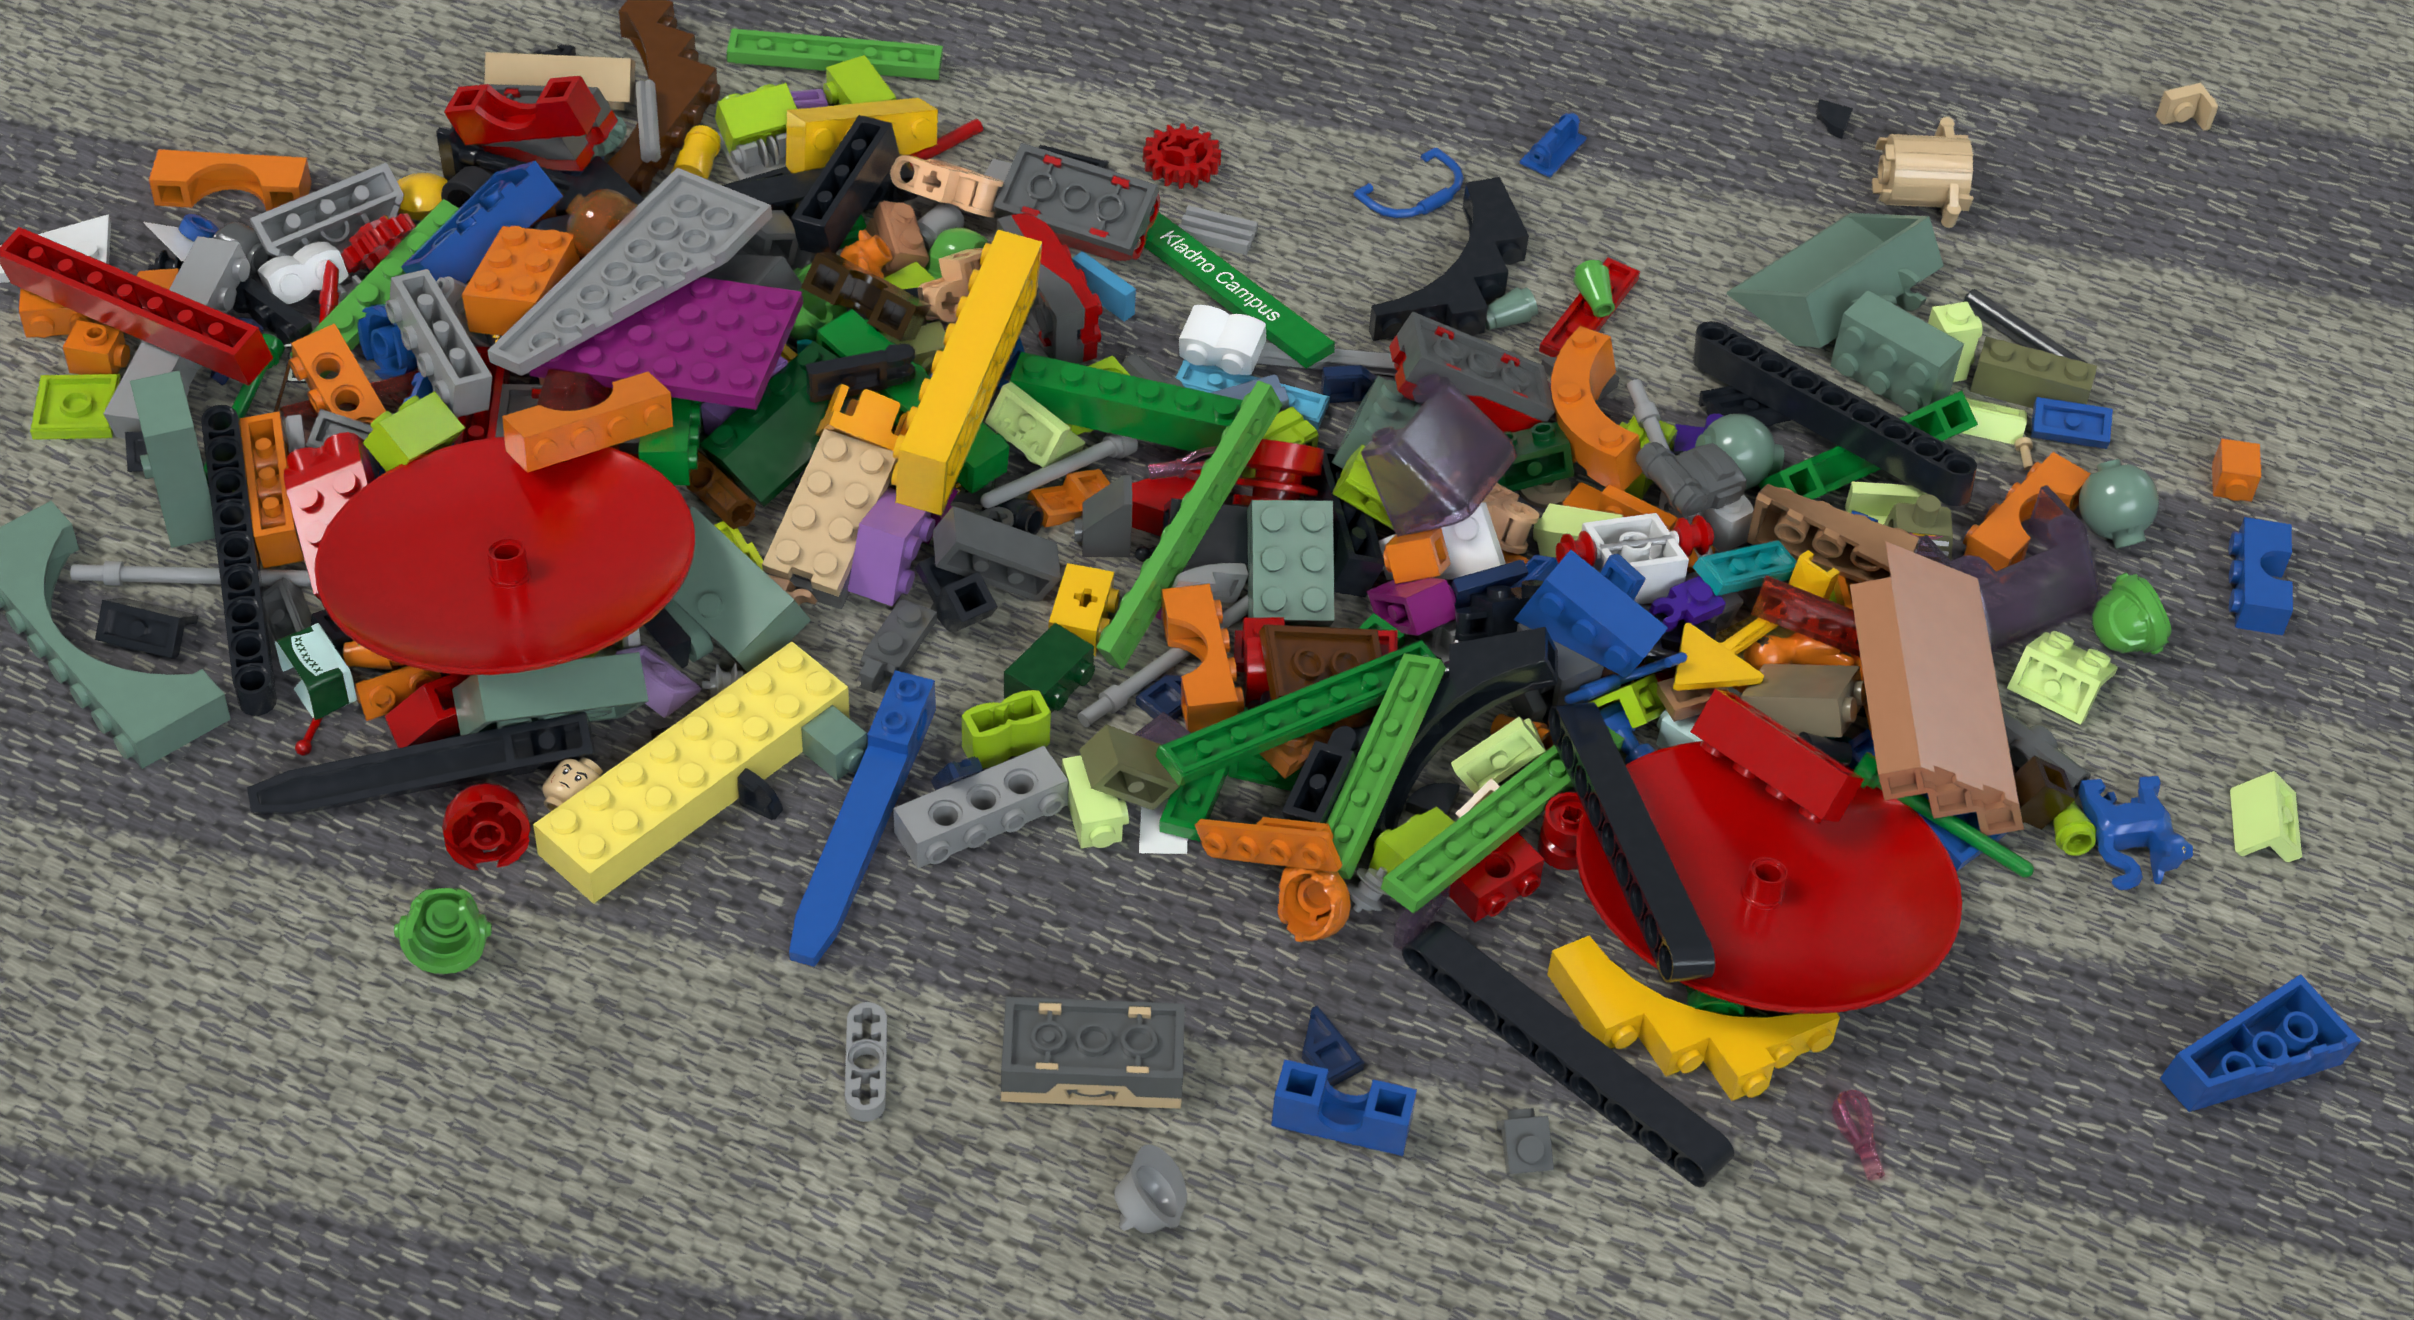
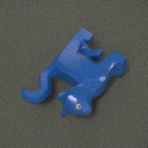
M2158 776L2140 777L2138 797L2131 798L2130 803L2115 804L2117 798L2114 792H2107L2104 797L2101 796L2106 787L2102 779L2081 781L2078 795L2084 813L2096 827L2095 844L2098 846L2099 853L2106 864L2125 873V875L2112 879L2113 887L2118 890H2130L2138 886L2143 879L2139 864L2132 857L2118 851L2148 847L2155 884H2161L2164 872L2179 868L2183 861L2193 856V845L2173 831L2170 814L2157 797L2161 785Z

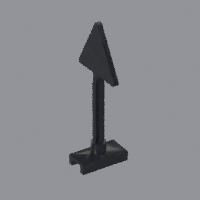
M453 126L450 130L439 127L436 131L443 176L447 181L464 167L476 166L479 168L482 166L501 171L526 163L487 152L481 146L465 145ZM595 156L580 176L577 177L541 167L557 188L567 190L555 207V212L558 216L644 200L600 156Z

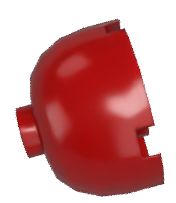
M482 783L471 785L459 792L447 806L442 825L446 851L455 862L471 870H478L476 866L478 863L499 860L497 867L508 866L521 857L527 850L530 841L529 834L531 829L524 804L515 793L496 784ZM497 847H498V850L490 851V852H487V853H484V852L482 851V850H491V849H494V848H497Z

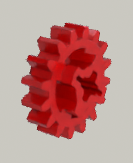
M1181 123L1179 128L1176 129L1170 124L1166 125V132L1156 129L1154 130V138L1147 137L1146 145L1143 147L1145 171L1153 172L1152 179L1154 181L1161 178L1165 179L1164 186L1167 187L1172 182L1178 183L1179 189H1183L1185 183H1190L1191 186L1196 188L1198 187V180L1209 183L1210 176L1217 175L1218 168L1221 165L1219 141L1211 140L1212 133L1209 131L1200 134L1199 126L1193 127L1192 130L1186 129L1184 123Z
M401 213L396 218L393 216L390 219L387 215H383L379 219L368 222L359 228V231L348 239L351 245L343 250L344 252L341 253L347 272L349 274L352 272L356 273L360 269L364 270L366 268L371 272L416 227L408 213Z

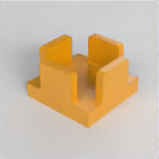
M840 384L833 393L826 414L820 421L815 435L821 437L825 428L894 451L898 436H905L908 431L906 429V422L909 411L901 415L893 434L891 430L900 408L899 402L865 389L862 391L859 401L856 399L850 400L845 413H841L840 410L849 386Z

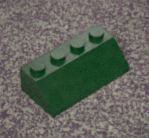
M812 341L769 380L756 410L740 407L700 443L708 459L733 479L742 491L763 507L806 469L820 439V436L815 434L831 400L816 403L810 402L807 394L806 364L837 359L838 357L815 341ZM861 394L845 397L840 412L845 413L849 401L852 399L859 401Z

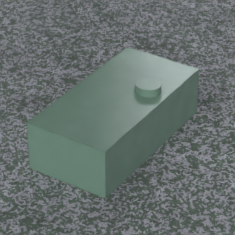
M180 370L131 380L133 397L148 453L140 455L145 479L154 478L171 548L214 539L215 532L210 493Z
M693 506L690 512L695 527L696 544L694 558L686 579L672 599L710 635L711 639L748 673L786 646L811 620L787 592Z
M640 652L576 659L548 668L520 673L471 675L452 689L461 736L586 712L590 722L623 718L649 701Z

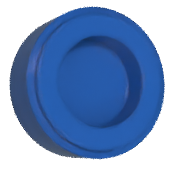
M187 214L179 226V231L185 237L195 242L197 236L213 238L218 228L204 217Z

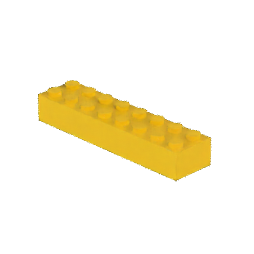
M997 230L992 243H985L980 257L981 268L980 270L974 269L970 276L968 284L969 295L968 297L961 296L956 310V324L949 323L943 343L945 348L943 351L937 350L931 367L933 375L931 379L925 378L919 392V401L921 402L918 407L912 406L906 422V429L908 431L905 436L899 435L896 440L893 458L898 459V462L894 467L891 484L896 486L895 503L942 516L1037 296L1042 250L1041 241Z

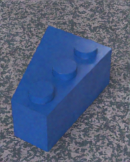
M1571 549L1514 619L1530 629L1546 627L1549 635L1555 642L1625 678L1629 677L1668 629L1667 626Z

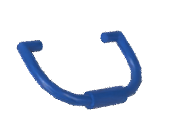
M1433 148L1422 154L1421 159L1427 162L1436 157L1448 166L1455 177L1451 187L1436 192L1418 202L1417 206L1409 209L1388 208L1375 202L1367 196V194L1374 190L1370 183L1354 191V197L1369 209L1382 216L1392 218H1411L1419 214L1425 216L1452 201L1453 196L1461 189L1464 177L1461 167L1439 148Z
M1680 652L1638 667L1628 678L1616 674L1605 676L1581 685L1579 690L1567 694L1564 700L1567 704H1573L1582 700L1589 701L1618 690L1622 684L1681 664L1687 660V654Z

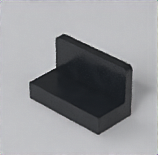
M128 598L103 599L95 640L169 658H176L180 653L185 625L197 624L199 615Z

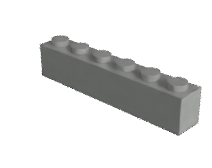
M197 236L169 290L227 314L234 306L238 284L240 281L245 282L249 277L250 263L239 242ZM142 340L103 413L115 436L125 439V432L142 431L130 384L131 380L180 370L187 397L189 386L197 370L201 369L202 365Z

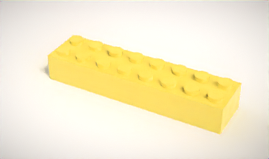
M790 642L535 822L533 826L538 855L593 904L736 801L739 798L737 778L745 768L765 780L802 753L801 727L832 705L850 718L848 686L795 643Z

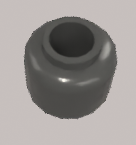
M231 222L226 224L213 236V239L240 243L250 263L249 276L256 274L257 270L270 260V255L266 253L254 228L243 223Z

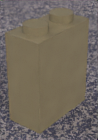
M1763 664L1759 670L1764 674L1762 683L1748 685L1741 695L1742 699L1795 734L1799 735L1801 732H1807L1821 737H1842L1851 722H1855L1861 707L1867 703L1865 683L1861 681L1860 666Z

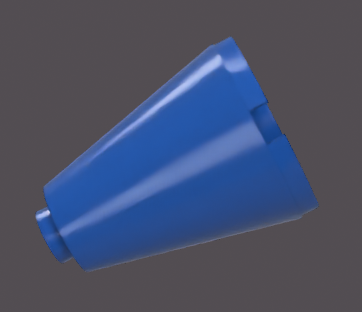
M385 304L364 308L362 312H366V315L358 321L359 340L367 361L374 359L381 368L374 370V372L385 381H394L418 368L417 358L412 350L405 348L401 331L397 324L390 322Z

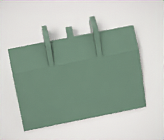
M1849 213L1732 288L1726 294L1794 345L1821 348L1838 336L1843 313L1867 290L1894 305L1897 304L1906 311H1914L1922 306L1927 298L1918 292L1913 293L1910 288L1942 268L1943 262L1930 216Z

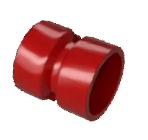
M1566 792L1557 794L1549 800L1545 807L1543 826L1540 830L1537 850L1545 859L1544 861L1556 869H1578L1576 861V836L1584 808L1577 793Z

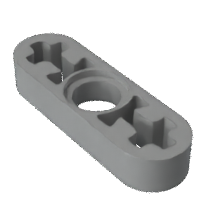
M863 1002L852 1007L847 1015L845 1108L853 1119L868 1122L880 1117L886 1107L887 1015L885 1010L878 1004ZM865 1019L872 1020L871 1039H863L862 1024ZM862 1055H872L879 1061L871 1069H860L854 1064L856 1058ZM861 1083L870 1084V1101L866 1105L860 1104Z

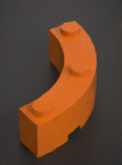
M1579 326L1560 350L1551 375V392L1556 422H1558L1559 427L1570 442L1573 463L1577 461L1587 470V476L1606 487L1610 484L1624 491L1642 473V469L1636 462V456L1641 449L1639 435L1613 422L1599 409L1595 400L1598 401L1607 382L1616 373L1611 336Z

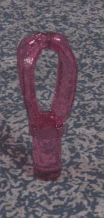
M1218 446L1196 450L1186 455L1183 459L1176 458V461L1148 464L1149 478L1151 480L1176 476L1184 478L1185 476L1192 480H1198L1201 474L1188 470L1202 469L1205 461L1189 462L1200 456L1214 453Z
M1848 1090L1839 1093L1832 1107V1114L1839 1130L1846 1140L1853 1145L1855 1152L1858 1153L1867 1179L1870 1181L1884 1177L1885 1172L1875 1148L1876 1143L1873 1138L1874 1121L1868 1098L1858 1090ZM1855 1098L1860 1100L1862 1109ZM1847 1100L1856 1112L1863 1138L1850 1116L1845 1103Z

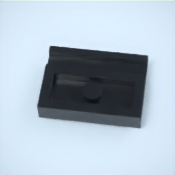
M1731 386L1700 391L1698 405L1707 408L1706 413L1708 416L1716 413L1724 416L1729 414H1745L1758 419L1765 426L1791 421L1788 417Z

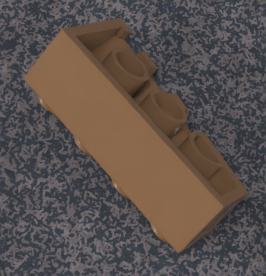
M1767 484L1757 495L1747 542L1758 545L1778 540L1796 560H1798L1801 554L1809 550L1814 554L1812 562L1823 570L1829 571L1835 568L1840 571V576L1861 583L1891 577L1885 541L1915 553L1919 537L1911 535L1903 529L1891 528L1871 521L1864 515H1854L1837 509L1827 502L1795 494L1790 489L1778 488Z

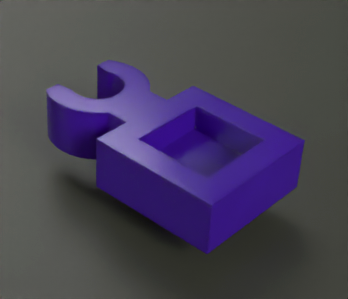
M1697 576L1670 588L1667 597L1654 600L1649 613L1653 616L1658 613L1666 614L1668 617L1662 623L1668 627L1665 632H1669L1676 628L1678 621L1684 619L1686 623L1697 625L1722 614L1726 603L1720 595L1716 596L1711 587L1700 576Z

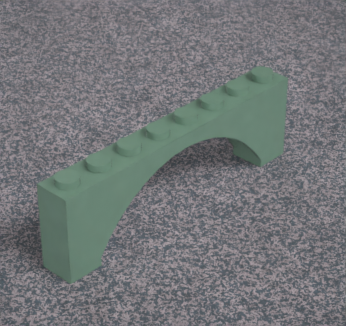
M49 501L0 527V608L6 611V618L15 633L20 634L24 632L27 635V642L35 656L39 659L44 656L49 661L48 666L55 679L60 684L66 681L70 685L69 689L76 703L82 709L88 706L92 710V718L103 734L110 731L114 736L113 740L120 754L125 759L132 757L142 769L229 721L231 718L225 694L203 669L194 674L174 675L126 670L106 664L87 655L62 635L52 620V599L55 585L63 566L70 554L78 551L79 547L72 523L52 501Z

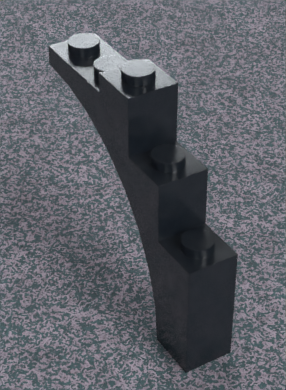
M1500 177L1466 182L1462 209L1469 227V241L1460 257L1442 276L1424 288L1399 299L1372 305L1369 333L1373 341L1394 339L1412 312L1471 336L1485 332L1488 311L1485 301H1492L1505 295L1509 272L1506 265L1525 261L1529 234Z
M1546 627L1450 644L1449 661L1444 663L1446 668L1444 672L1445 678L1441 679L1370 835L1369 839L1373 845L1382 832L1388 829L1394 830L1398 827L1407 796L1417 778L1442 745L1468 722L1502 702L1529 691L1558 684V650ZM1371 725L1353 728L1360 746H1362Z

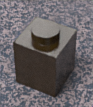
M2033 756L2014 774L2023 823L2025 822L2042 830L2076 800L2065 770L2037 756Z

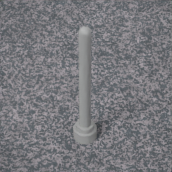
M1107 433L1103 438V442L983 494L980 498V503L987 509L995 507L1107 456L1122 459L1137 451L1138 441L1134 438Z

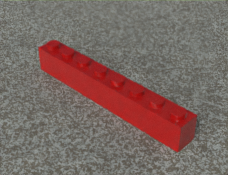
M18 227L0 246V265L11 284L248 386L273 359L258 327L24 228Z

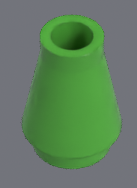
M1588 260L1581 263L1574 271L1575 277L1573 282L1591 307L1594 316L1604 317L1611 314L1615 309V305L1612 299L1608 267L1604 266L1599 260Z

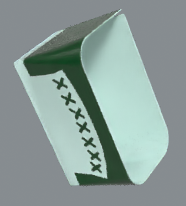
M319 623L275 641L282 671L284 672L294 667L302 679L295 686L294 690L312 718L315 720L321 719L357 700L351 671Z

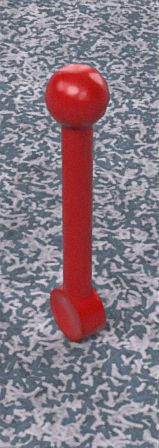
M323 717L318 720L313 718L303 740L296 743L295 751L298 755L306 756L311 752V741Z

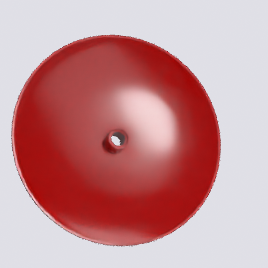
M493 437L452 445L426 453L407 465L401 464L387 471L363 487L346 502L327 526L316 554L315 579L323 607L333 622L355 642L377 655L397 663L440 673L462 675L520 673L548 668L593 654L622 640L653 619L679 591L689 573L696 544L695 527L690 509L676 487L652 466L628 453L607 447L527 473L506 452L505 438Z
M1702 741L1659 749L1626 764L1629 774L1714 950L1715 971L1711 978L1679 982L1710 996L1762 1010L1802 1014L1836 1013L1866 1008L1906 993L1930 976L1950 952L1956 940L1962 916L1961 885L1955 866L1946 848L1925 820L1911 807L1897 799L1885 800L1881 789L1877 787L1871 789L1868 786L1864 789L1859 787L1839 822L1822 820L1821 824H1817L1798 812L1801 806L1790 798L1785 802L1765 790L1767 783L1757 776L1752 780L1734 770L1732 766L1735 762L1727 756L1723 755L1722 758H1719L1704 750L1700 746ZM1584 810L1576 836V861L1584 890L1595 911L1608 928L1640 958L1658 969Z

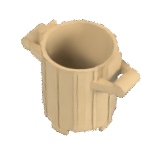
M1944 117L1940 120L1935 136L1889 134L1888 138L1879 137L1875 150H1883V153L1879 158L1878 178H1872L1873 194H1880L1879 201H1883L1886 205L1941 207L1942 225L1946 228L1954 227L1960 212L1969 211L1973 201V196L1969 195L1973 175V152L1968 135H1954L1953 119Z

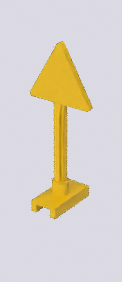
M1807 550L1797 560L1782 601L1722 643H1718L1691 623H1685L1679 653H1686L1687 660L1676 666L1673 689L1682 691L1761 684L1764 674L1737 655L1783 622L1800 631L1806 625L1804 618L1809 613L1818 616L1821 621L1840 571L1832 568L1826 572L1812 562L1814 554Z

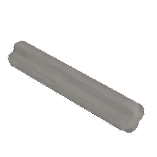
M650 79L647 81L639 80L636 83L641 159L646 163L649 161L657 162L661 158L655 83Z

